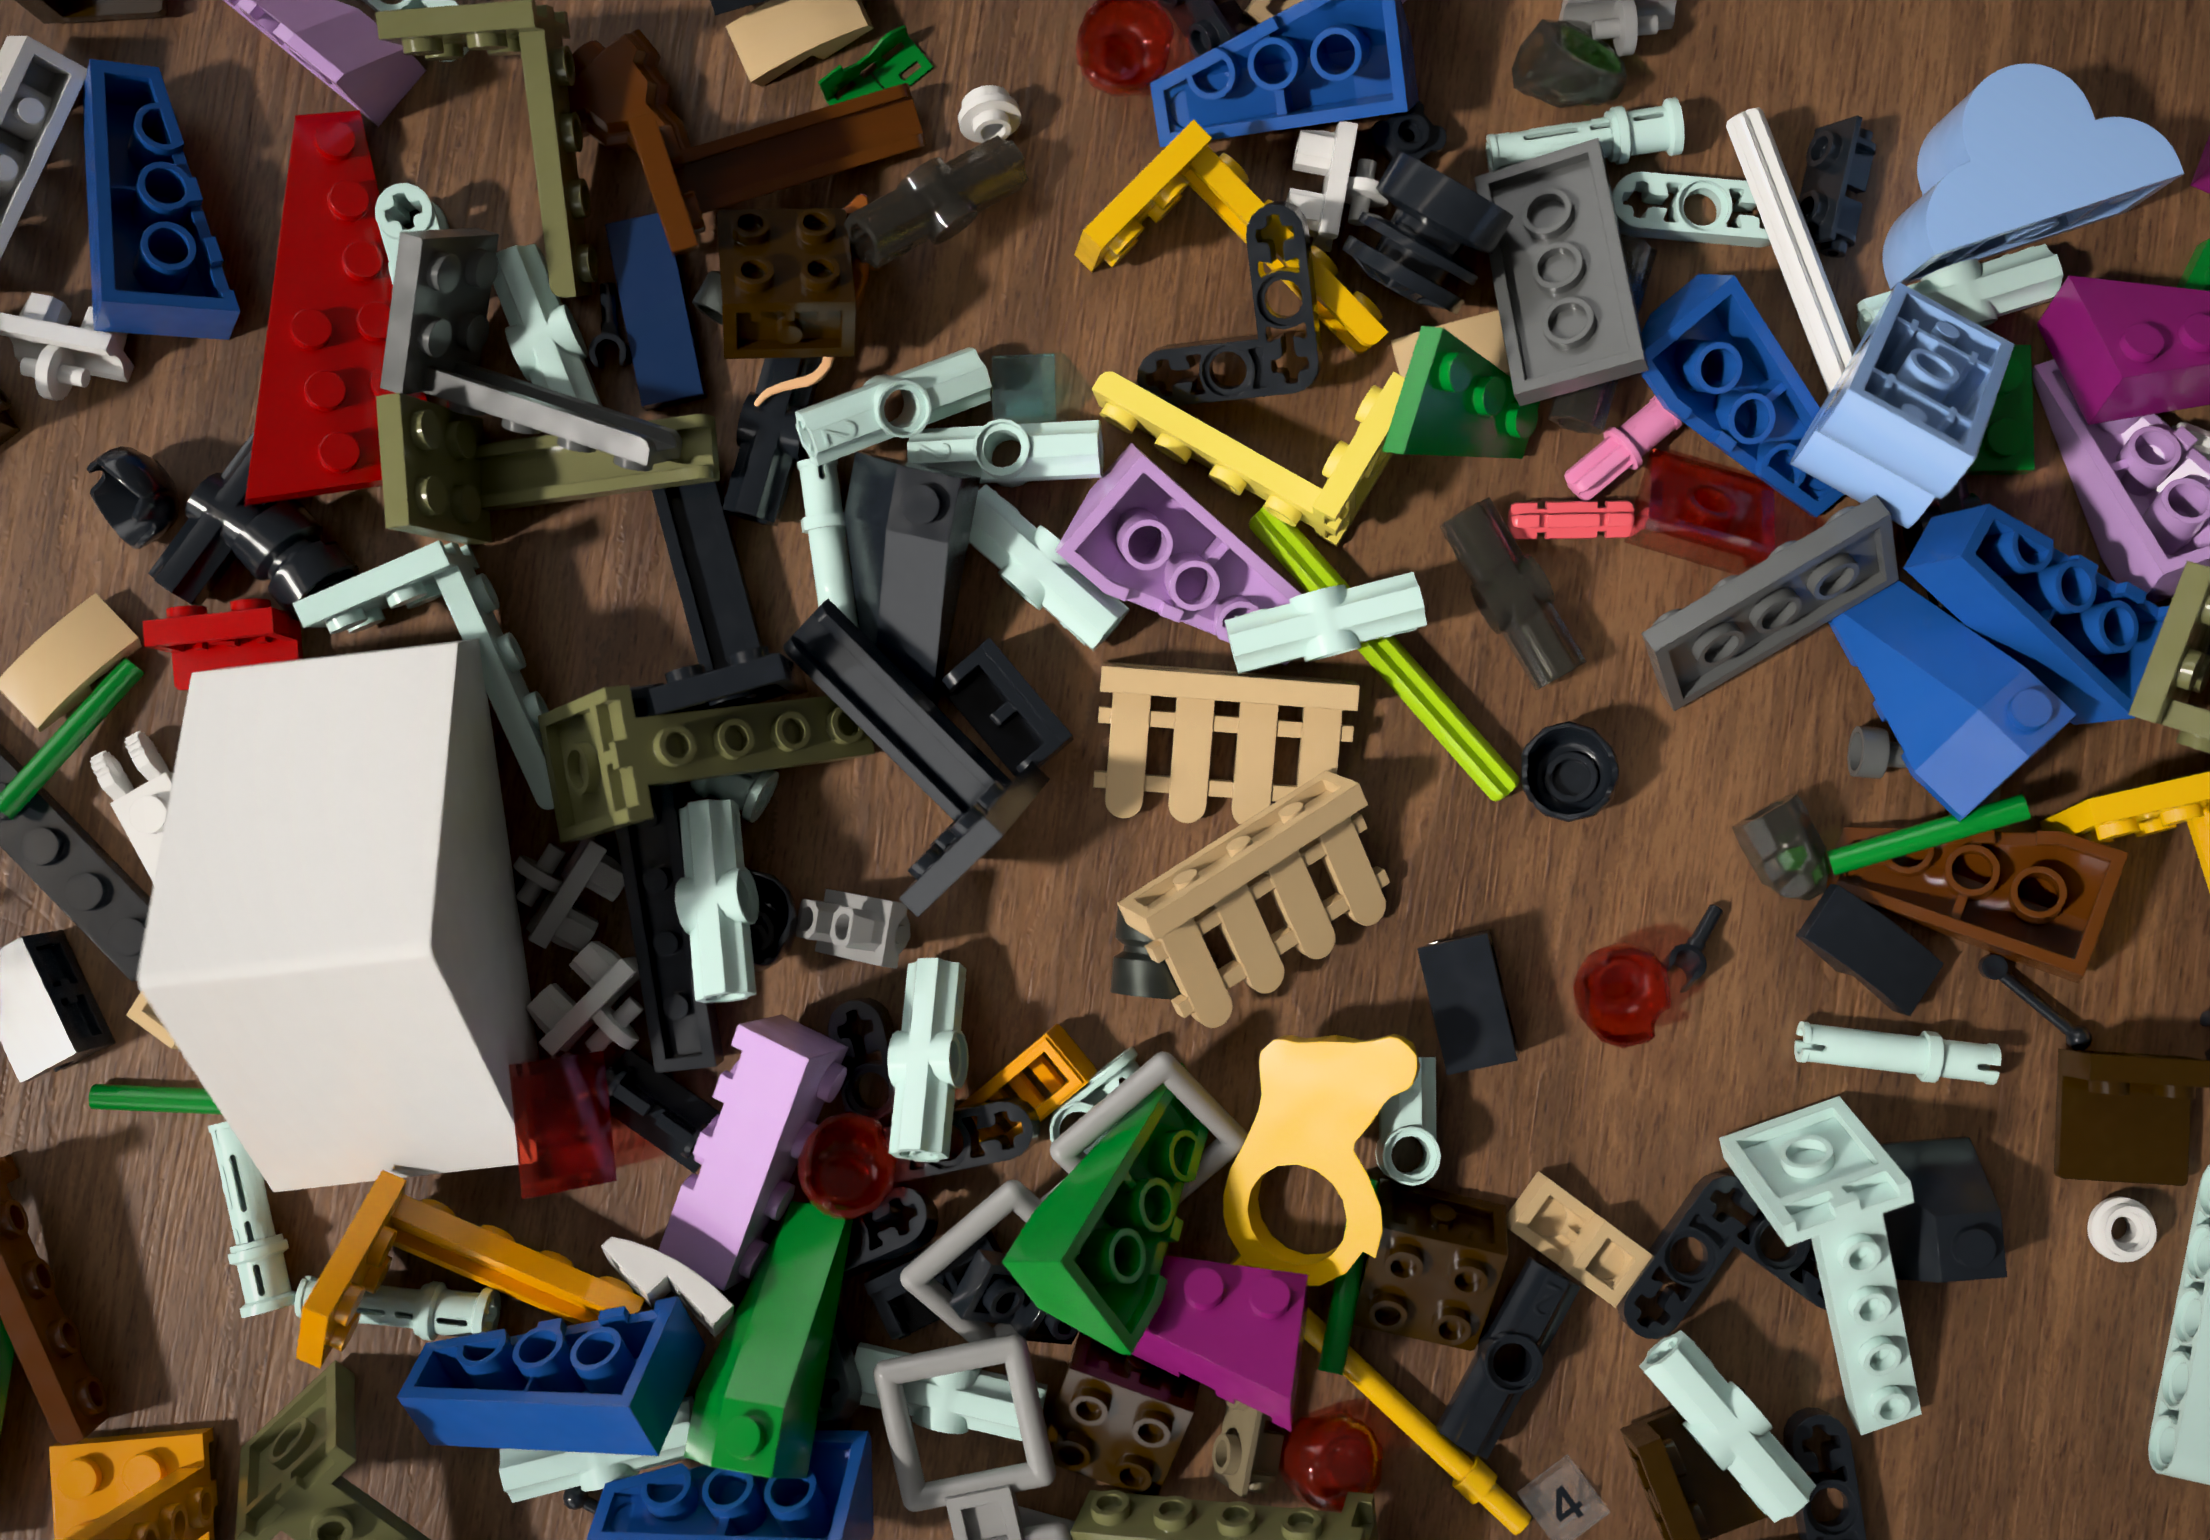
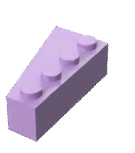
M782 1014L738 1024L731 1046L742 1050V1054L730 1072L725 1070L720 1074L713 1098L724 1103L721 1113L716 1115L699 1134L693 1151L695 1162L702 1165L699 1175L691 1174L681 1185L658 1250L684 1264L710 1284L723 1291L744 1281L746 1278L750 1280L753 1278L769 1246L768 1243L763 1241L773 1219L778 1221L783 1216L793 1198L795 1185L789 1183L796 1165L799 1160L804 1162L817 1144L821 1127L815 1124L822 1106L825 1101L830 1103L834 1100L847 1074V1068L841 1065L848 1050L847 1046Z

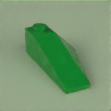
M1163 1083L1122 1117L1034 1210L1002 1261L1039 1309L1118 1353L1132 1355L1163 1300L1168 1279L1159 1274L1168 1242L1179 1241L1184 1221L1176 1217L1184 1184L1196 1179L1209 1131Z
M796 1201L790 1202L696 1389L684 1457L710 1467L762 1477L807 1479L855 1210Z

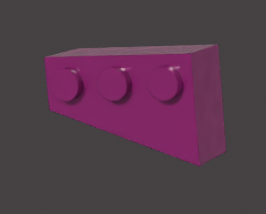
M2068 276L2036 324L2088 425L2210 405V291Z
M1164 1256L1159 1274L1168 1279L1163 1300L1132 1355L1177 1377L1181 1374L1186 1375L1216 1390V1396L1233 1404L1239 1401L1272 1417V1423L1291 1432L1308 1311V1274Z

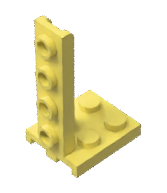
M1109 371L1101 374L1092 387V391L1098 405L1103 408L1100 416L1114 427L1129 434H1132L1136 427L1156 438L1153 445L1167 457L1181 464H1186L1192 458L1211 469L1208 477L1220 487L1236 495H1241L1244 489L1266 500L1263 508L1278 520L1294 527L1301 520L1315 528L1316 536L1337 547L1393 453L1382 452L1405 378L1393 371L1383 389L1373 385L1368 391L1355 417V420L1361 423L1350 444L1340 440L1323 468L1322 475L1327 477L1323 489L1115 372Z

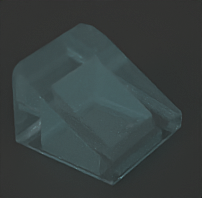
M1055 354L992 356L993 420L1006 419L1012 420L1017 424L1057 422Z

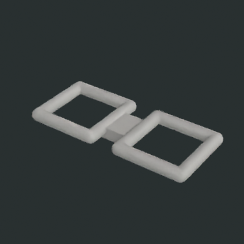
M1159 1052L1055 1139L1050 1146V1155L1069 1174L1087 1155L1083 1151L1163 1083L1216 1137L1203 1150L1196 1179L1184 1184L1180 1204L1238 1155L1248 1134L1173 1055L1168 1052ZM1006 1181L902 1270L900 1275L902 1286L968 1342L1018 1334L1011 1324L998 1323L992 1328L986 1322L962 1320L949 1304L953 1294L934 1277L1012 1211L1027 1223L1034 1210L1059 1184L1039 1199L1020 1181Z
M1009 1334L885 1359L876 1364L873 1370L874 1381L902 1502L909 1511L918 1512L947 1506L954 1540H1072L1067 1525L1059 1521L1025 1528L1022 1525L1015 1492L1048 1486L1056 1477V1468L1028 1344L1023 1336ZM1005 1363L1027 1462L925 1482L903 1383Z

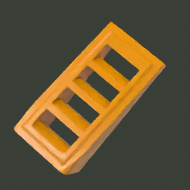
M1055 1024L958 1107L982 1103L988 1098L992 1101L1009 1097L1002 1089L1008 1083L1022 1100L1027 1101L1036 1110L1041 1122L1084 1087L1097 1073V1069L1062 1026ZM1045 1052L1048 1055V1057L1053 1061V1063L1058 1067V1069L1063 1073V1075L1068 1079L1066 1082L1054 1069V1067L1049 1063V1061L1044 1057L1042 1053ZM1029 1066L1051 1093L1046 1099L1023 1073L1022 1070L1025 1067ZM1003 1112L1004 1118L1012 1128L1005 1133L996 1123L991 1127L978 1129L979 1142L988 1137L1007 1135L1010 1145H1013L1014 1137L1023 1132L1021 1121H1010L1007 1112ZM971 1116L977 1126V1116Z

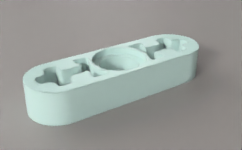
M1634 172L1622 178L1612 191L1621 234L1632 237L1746 247H1766L1771 245L1766 229L1760 228V221L1756 216L1739 215L1731 223V227L1726 225L1732 211L1747 213L1756 207L1747 181ZM1634 191L1642 192V202L1662 205L1669 196L1668 192L1674 194L1668 210L1669 222L1663 220L1668 208L1651 207L1646 210L1641 218L1633 217V207L1623 204V201H1627ZM1694 194H1701L1710 198L1716 207L1715 221L1705 226L1692 223L1684 213L1685 199ZM1732 198H1735L1736 203L1732 210Z

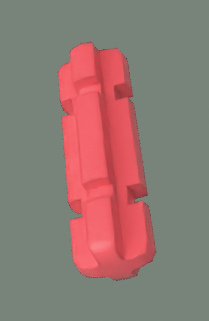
M1606 500L1605 507H1598L1597 501H1546L1545 508H1537L1538 503L1536 501L1514 502L1510 505L1508 512V530L1510 537L1515 540H1536L1537 533H1544L1545 539H1596L1597 532H1604L1605 538H1627L1632 535L1635 525L1634 508L1632 503L1627 500Z

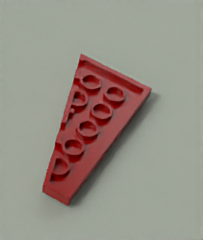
M360 110L295 115L245 506L383 486L376 396L394 394V392L380 388L393 284L389 273V260L375 217V206L380 195ZM424 392L406 394L427 401Z

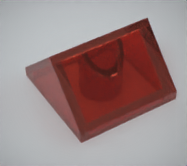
M1652 448L1634 505L1635 524L1632 526L1630 536L1625 538V543L1734 575H1741L1768 558L1772 551L1775 550L1774 489L1758 478Z
M604 1051L557 1053L554 1056L542 1054L509 1064L522 1199L617 1181Z

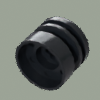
M1397 150L1376 187L1384 198L1397 207L1395 214L1390 220L1373 213L1362 212L1358 221L1381 233L1382 237L1376 247L1373 248L1349 235L1342 250L1350 254L1369 277L1420 306L1425 305L1445 309L1457 315L1465 300L1442 287L1444 279L1448 273H1451L1474 286L1478 276L1457 258L1463 246L1482 253L1492 254L1514 215L1443 173Z

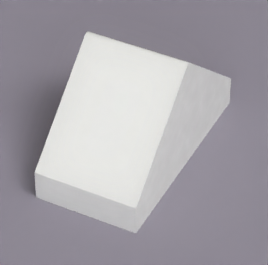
M479 638L224 667L191 674L139 964L138 984L140 990L273 1192L376 1181L382 1170L404 1178L534 1163L552 1142L535 1023L526 1009L531 1003V995L488 695L485 690Z

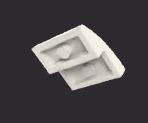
M611 1237L601 1246L609 1264L639 1296L645 1298L644 1301L652 1309L655 1306L656 1300L665 1298L672 1291L714 1337L731 1322L734 1316L733 1304L707 1280L679 1261L650 1247Z

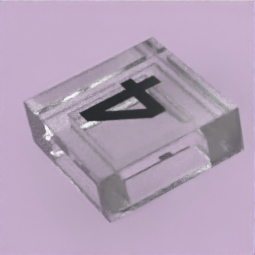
M1568 1454L1516 1492L1550 1540H1575L1611 1513Z

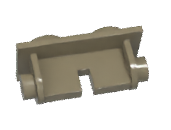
M1225 1400L1227 1405L1222 1432L1216 1438L1212 1452L1213 1477L1241 1498H1247L1248 1491L1266 1494L1268 1493L1269 1484L1277 1481L1284 1434L1279 1431L1264 1430L1266 1420L1272 1421V1417L1239 1401L1233 1404Z

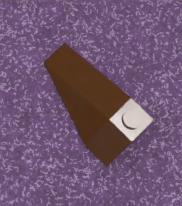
M1844 827L1836 848L1904 828ZM1990 830L1835 876L1830 864L1822 888L1827 889L1830 884L1839 885L1873 908L2000 955L2014 962L2079 984L2086 972L2129 853L2063 831H2037L2036 833L1995 832V830Z

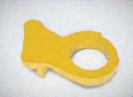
M1395 1034L1370 1040H1360L1340 1035L1314 1038L1284 1035L1274 1039L1260 1052L1259 1069L1262 1095L1259 1110L1247 1138L1229 1170L1223 1194V1217L1228 1235L1248 1265L1255 1268L1308 1274V1286H1320L1347 1273L1362 1252L1376 1258L1382 1235L1381 1206L1369 1176L1353 1150L1358 1138L1369 1127L1385 1102L1390 1097L1408 1090L1417 1079L1421 1065L1414 1043L1403 1036ZM1300 1165L1316 1170L1334 1185L1343 1200L1347 1219L1343 1241L1338 1247L1327 1253L1306 1255L1288 1249L1271 1235L1261 1218L1258 1202L1261 1181L1268 1171L1277 1166Z

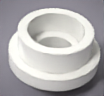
M985 85L970 91L963 98L962 109L958 115L961 133L971 141L987 145L1004 141L1017 130L1021 123V112L1017 101L1010 97L1006 89L996 85Z
M2123 1196L2107 1198L2096 1205L2088 1219L2087 1231L2091 1244L2102 1256L2113 1261L2132 1262L2147 1254L2155 1244L2157 1229L2154 1218L2142 1203ZM2123 1217L2127 1225L2126 1232L2121 1238L2114 1239L2111 1234L2112 1225L2117 1218Z

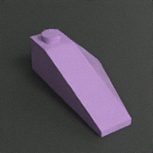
M223 0L349 104L360 110V113L378 127L426 71L414 56L404 55L403 45L379 40L377 23L356 7L340 1Z
M2055 360L2035 365L2032 369L2033 382L2101 559L2116 583L2130 582L2146 591L2145 599L2153 604L2173 597L2187 561L2210 567V461L2193 447L2198 439L2183 426L2175 431L2156 414L2088 425Z
M1133 443L1127 446L1103 474V478H1100L1089 490L1056 548V552L1105 594L1158 612L1160 616L1178 623L1183 622L1213 634L1228 643L1229 639L1225 620L1253 611L1289 604V599L1301 595L1296 588Z

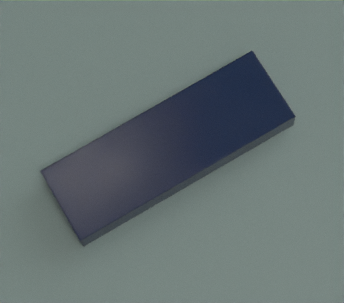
M655 213L605 224L642 407L648 411L707 398L679 257L672 256L659 214Z

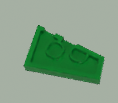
M1421 326L1382 452L1407 455L1523 459L1529 437L1533 434L1537 425L1540 401L1520 406L1514 396L1512 381L1509 375L1442 327Z

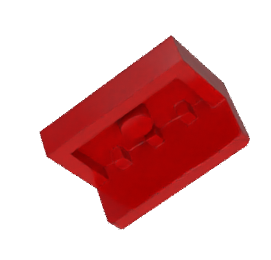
M271 600L231 601L230 612L208 614L206 606H176L166 609L167 618L142 621L144 646L172 653L174 686L178 690L188 691L191 674L194 672L303 659L300 620L291 619L285 611L271 607Z

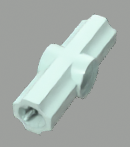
M531 244L527 246L514 245L497 252L498 272L493 285L509 323V327L505 328L506 337L523 375L528 381H532V384L602 406L584 359L588 358L584 339L568 307L565 304L562 305L560 298L553 294L550 289L547 262L541 250L536 244Z
M2042 244L2013 254H2006L2000 258L1979 263V260L1976 258L1961 261L1936 270L1921 278V282L1908 285V287L1974 323L1985 327L1997 321V317L2052 301L2061 288L2064 274L2057 254H2053L2046 244ZM1892 291L1865 298L1857 304L1858 319L1856 324L1861 340Z
M968 347L892 376L888 374L876 375L866 381L860 388L795 411V426L802 446L808 453L811 462L816 466H820L894 437H914L922 432L926 425L991 401L990 389L992 384L986 365L979 358L976 349ZM900 390L904 399L903 411L898 418L888 422L884 413L885 401L891 393Z
M997 419L988 422L984 426L923 429L922 432L914 437H909L907 442V459L911 463L981 477L980 484L997 483L1000 486L1011 488L1021 486L1027 481L1103 478L1104 443L1100 420L1017 424L1012 420ZM1004 441H1018L1021 444V453L1017 461L1003 468L994 466L992 455L995 448Z
M985 484L978 490L969 543L1000 569L998 572L999 576L1019 595L1038 610L1042 608L1047 610L1083 645H1087L1092 651H1095L1118 627L1129 612V608L1119 599L1102 592L1056 552V548L1061 541L1041 525L1036 528L1012 504L1002 498L997 491H993Z
M1414 572L1347 589L1344 584L1318 589L1289 599V604L1270 609H1261L1225 620L1238 675L1304 658L1305 662L1343 654L1361 648V643L1415 631L1417 628L1427 625L1425 607Z
M706 799L690 802L687 806L679 809L685 877L680 878L676 884L675 905L680 924L684 931L690 935L695 1001L712 1003L744 1000L749 996L756 995L750 925L755 924L758 919L759 899L754 878L744 866L739 804L730 799Z
M918 958L916 962L908 963L901 1031L893 1033L887 1055L888 1074L895 1088L889 1154L896 1158L916 1162H939V1160L949 1158L955 1089H960L965 1083L969 1059L966 1038L961 1031L966 968L959 962L946 961L940 958Z
M1679 1330L1675 1334L1661 1339L1647 1352L1646 1358L1639 1367L1685 1419L1682 1425L1723 1471L1728 1469L1741 1484L1740 1487L1765 1515L1775 1523L1787 1516L1792 1517L1809 1502V1497L1816 1487L1815 1483L1771 1434L1770 1430L1773 1427L1761 1411L1732 1381L1727 1383L1715 1369L1714 1364L1691 1338Z
M863 1342L859 1343L854 1359L862 1385L860 1405L881 1409L873 1376L874 1367L882 1360L910 1355L911 1353ZM977 1368L903 1383L909 1414L912 1416V1421L919 1426L948 1434H964L971 1429L1022 1441L1007 1375ZM1036 1381L1043 1411L1048 1385Z
M693 1396L683 1398L659 1456L500 1448L499 1473L504 1492H507L512 1503L577 1486H581L582 1491H595L603 1489L605 1483L637 1475L640 1470L659 1465H668L687 1459L684 1457L694 1405Z

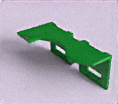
M903 25L883 36L873 49L857 63L844 69L841 65L837 66L818 81L825 101L830 106L904 83H908L910 87L934 67L908 36L907 28ZM901 42L904 48L885 62L882 57ZM874 62L878 68L872 72L873 76L870 74L863 79L860 73ZM918 62L921 67L903 81L900 75ZM853 80L856 86L837 100L834 95Z

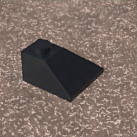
M1961 1136L1879 1143L1911 1181L1914 1203L1883 1213L1895 1279L1942 1283L2006 1278L2007 1269L2001 1210L1970 1137Z

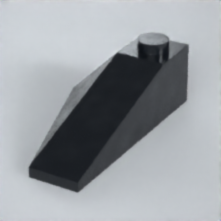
M857 451L855 452L844 516L859 630L938 707L981 477Z

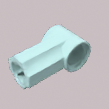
M1418 1057L1421 1068L1417 1079L1408 1090L1390 1097L1379 1111V1140L1375 1150L1377 1164L1385 1175L1401 1184L1410 1186L1423 1184L1434 1176L1440 1165L1441 1153L1436 1142V1057ZM1413 1136L1422 1145L1423 1159L1418 1168L1411 1172L1403 1173L1398 1171L1392 1162V1149L1401 1138Z

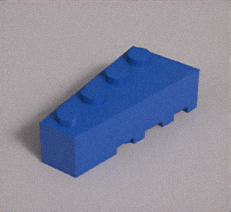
M90 59L82 101L94 331L229 340L241 311L234 290L229 289L222 268L223 257L216 237L211 235L202 208L203 198L197 179L192 177L183 152L184 141L160 69L153 66Z
M1991 504L1931 517L1904 566V569L1965 626L2035 675L2077 714L2070 721L2073 725L2135 718L2128 715L2169 606L2159 607L2146 600L2147 592L2130 582L2116 583L2097 572L2099 565L2084 556H2068L2053 547V539Z
M675 1296L656 1300L654 1310L629 1314L627 1308L622 1306L600 1310L598 1320L567 1326L563 1318L538 1322L536 1328L521 1335L509 1336L504 1328L426 1343L401 1388L397 1399L430 1445L659 1456L706 1345L680 1298Z

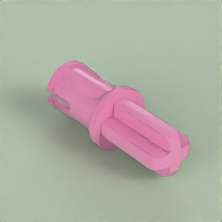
M1654 396L1647 405L1618 429L1609 427L1603 432L1604 440L1565 472L1564 477L1567 486L1581 500L1588 501L1628 468L1633 470L1639 468L1642 465L1641 457L1673 430L1680 428L1682 421L1664 409L1657 397Z

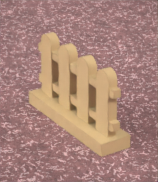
M1103 661L1100 692L1113 693L1112 706H1099L1098 723L1111 724L1107 771H1094L1093 787L1106 788V807L1111 814L1118 818H1130L1140 811L1143 804L1144 791L1169 793V811L1176 820L1182 823H1193L1204 815L1207 806V796L1232 798V814L1236 822L1241 825L1269 807L1271 801L1282 799L1324 771L1337 774L1340 741L1353 742L1354 731L1353 725L1341 724L1343 710L1358 711L1360 685L1355 680L1252 672L1238 675L1237 671ZM1151 696L1176 697L1175 711L1150 709ZM1215 700L1240 702L1239 716L1214 714ZM1279 705L1303 707L1302 721L1278 719ZM1149 727L1174 729L1170 776L1145 774ZM1212 732L1237 733L1233 780L1209 779ZM1276 736L1300 738L1296 785L1272 783Z
M1324 771L1117 903L1127 925L1153 940L1145 945L1150 958L1158 964L1163 960L1166 961L1181 993L1171 1000L1178 1015L1185 1018L1191 1014L1196 1021L1208 1028L1220 1027L1227 1022L1232 1013L1233 1005L1227 991L1228 989L1243 980L1247 986L1260 993H1271L1281 985L1284 979V966L1279 957L1281 954L1294 946L1298 952L1311 959H1322L1332 951L1336 941L1331 921L1345 913L1349 919L1363 926H1371L1383 917L1386 909V900L1381 889L1388 885L1390 880L1385 869L1378 866L1371 867L1358 836L1359 833L1367 829L1363 816L1356 812L1368 805L1358 782L1329 771ZM1319 859H1322L1336 892L1322 902L1307 869L1308 866ZM1268 892L1271 893L1285 924L1284 927L1272 935L1269 934L1255 903L1257 899ZM1217 925L1233 957L1232 961L1218 970L1202 937L1203 934Z

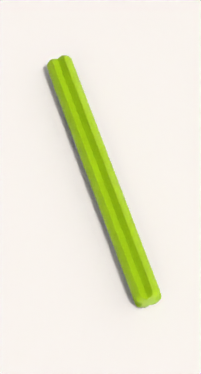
M1263 507L1252 516L1249 522L1250 529L1306 592L1343 584L1346 585V589L1351 588L1297 526L1294 527L1278 520ZM1394 636L1382 637L1361 643V648L1357 650L1491 800L1496 802L1504 799L1520 783L1519 776Z

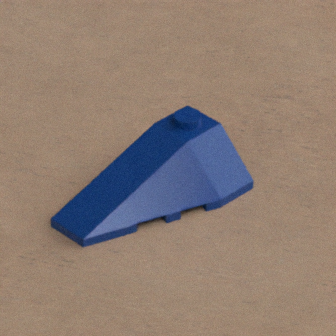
M1302 0L1150 83L1160 147H1166L1193 119L1214 140L1407 112L1419 101L1412 38L1401 0Z
M1698 274L1649 315L1641 332L1649 370L1641 372V375L1664 409L1812 517L1821 515L1844 495L1790 464L1797 447L1820 407L1735 275Z
M1899 580L1828 621L1850 664L1858 667L1875 700L1872 704L1881 721L1888 722L1904 751L1901 758L1911 776L1959 822L2050 742L2077 715L2026 667Z
M815 1430L807 1479L768 1478L707 1465L688 1469L685 1465L679 1463L605 1483L586 1540H872L874 1520L871 1436L868 1431Z

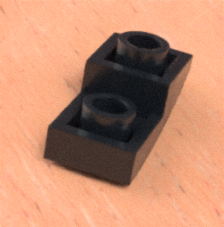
M1835 884L1828 886L1796 935L1835 971L1854 976L1892 1011L1911 1016L1944 965L1933 953L1894 922L1855 895Z
M978 1249L949 1302L957 1315L962 1320L1011 1324L1016 1332L1023 1336L1026 1341L1072 1345L1079 1330L1039 1309L1002 1263L1006 1254Z

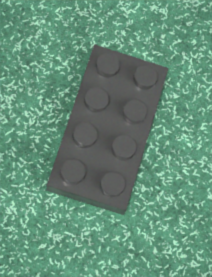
M1599 138L1474 177L1476 190L1479 195L1514 215L1492 254L1488 255L1513 392L1518 404L1524 406L1648 371L1649 368L1607 166Z
M1877 496L1871 497L1856 507L1849 506L1839 510L1829 518L1824 526L1798 541L1793 540L1783 543L1772 551L1763 562L1741 575H1731L1722 579L1707 595L1683 609H1673L1666 612L1654 622L1651 628L1641 633L1660 692L1673 711L1685 706L1899 580L1891 513Z

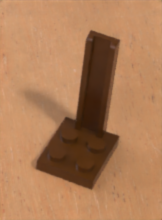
M908 83L681 151L672 125L658 127L654 112L627 119L673 257L697 250L698 243L695 235L706 232L702 214L927 146Z
M8 1154L0 1157V1317L54 1438L60 1444L70 1445L85 1439L110 1417L106 1409V1391L101 1381L96 1376L91 1375L80 1350L81 1337L79 1330L69 1317H65L54 1292L55 1279L48 1263L39 1258L28 1234L29 1221L26 1211L17 1200L12 1198L6 1185L20 1177L11 1155Z

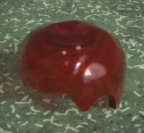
M1097 0L1086 12L1077 33L1076 59L1077 65L1081 67L1083 77L1092 87L1113 97L1140 95L1150 87L1151 82L1157 80L1167 67L1170 46L1174 36L1173 24L1157 0Z
M1615 942L1595 950L1585 958L1574 977L1573 995L1575 1010L1601 1042L1620 1048L1648 1043L1656 1036L1655 1024L1664 1011L1672 1007L1667 968L1648 948L1629 942Z
M847 1111L825 1118L805 1139L798 1157V1178L803 1192L813 1206L822 1214L830 1215L833 1219L852 1220L874 1212L892 1192L897 1158L889 1154L890 1145L882 1133V1124L873 1117Z
M1330 1411L1314 1417H1301L1292 1424L1291 1432L1288 1431L1284 1437L1279 1472L1290 1493L1296 1498L1319 1511L1342 1513L1348 1492L1373 1494L1381 1483L1383 1449L1373 1429L1360 1419L1354 1418L1351 1414Z

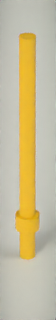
M1240 1253L1230 1263L1251 1267L1243 1260ZM1308 1307L1304 1339L1321 1354L1326 1323ZM1349 1346L1344 1376L1454 1478L1452 1486L1471 1504L1479 1502L1512 1534H1520L1527 1527L1532 1516L1496 1483L1497 1474L1478 1456L1470 1459L1449 1438L1439 1433L1436 1426Z

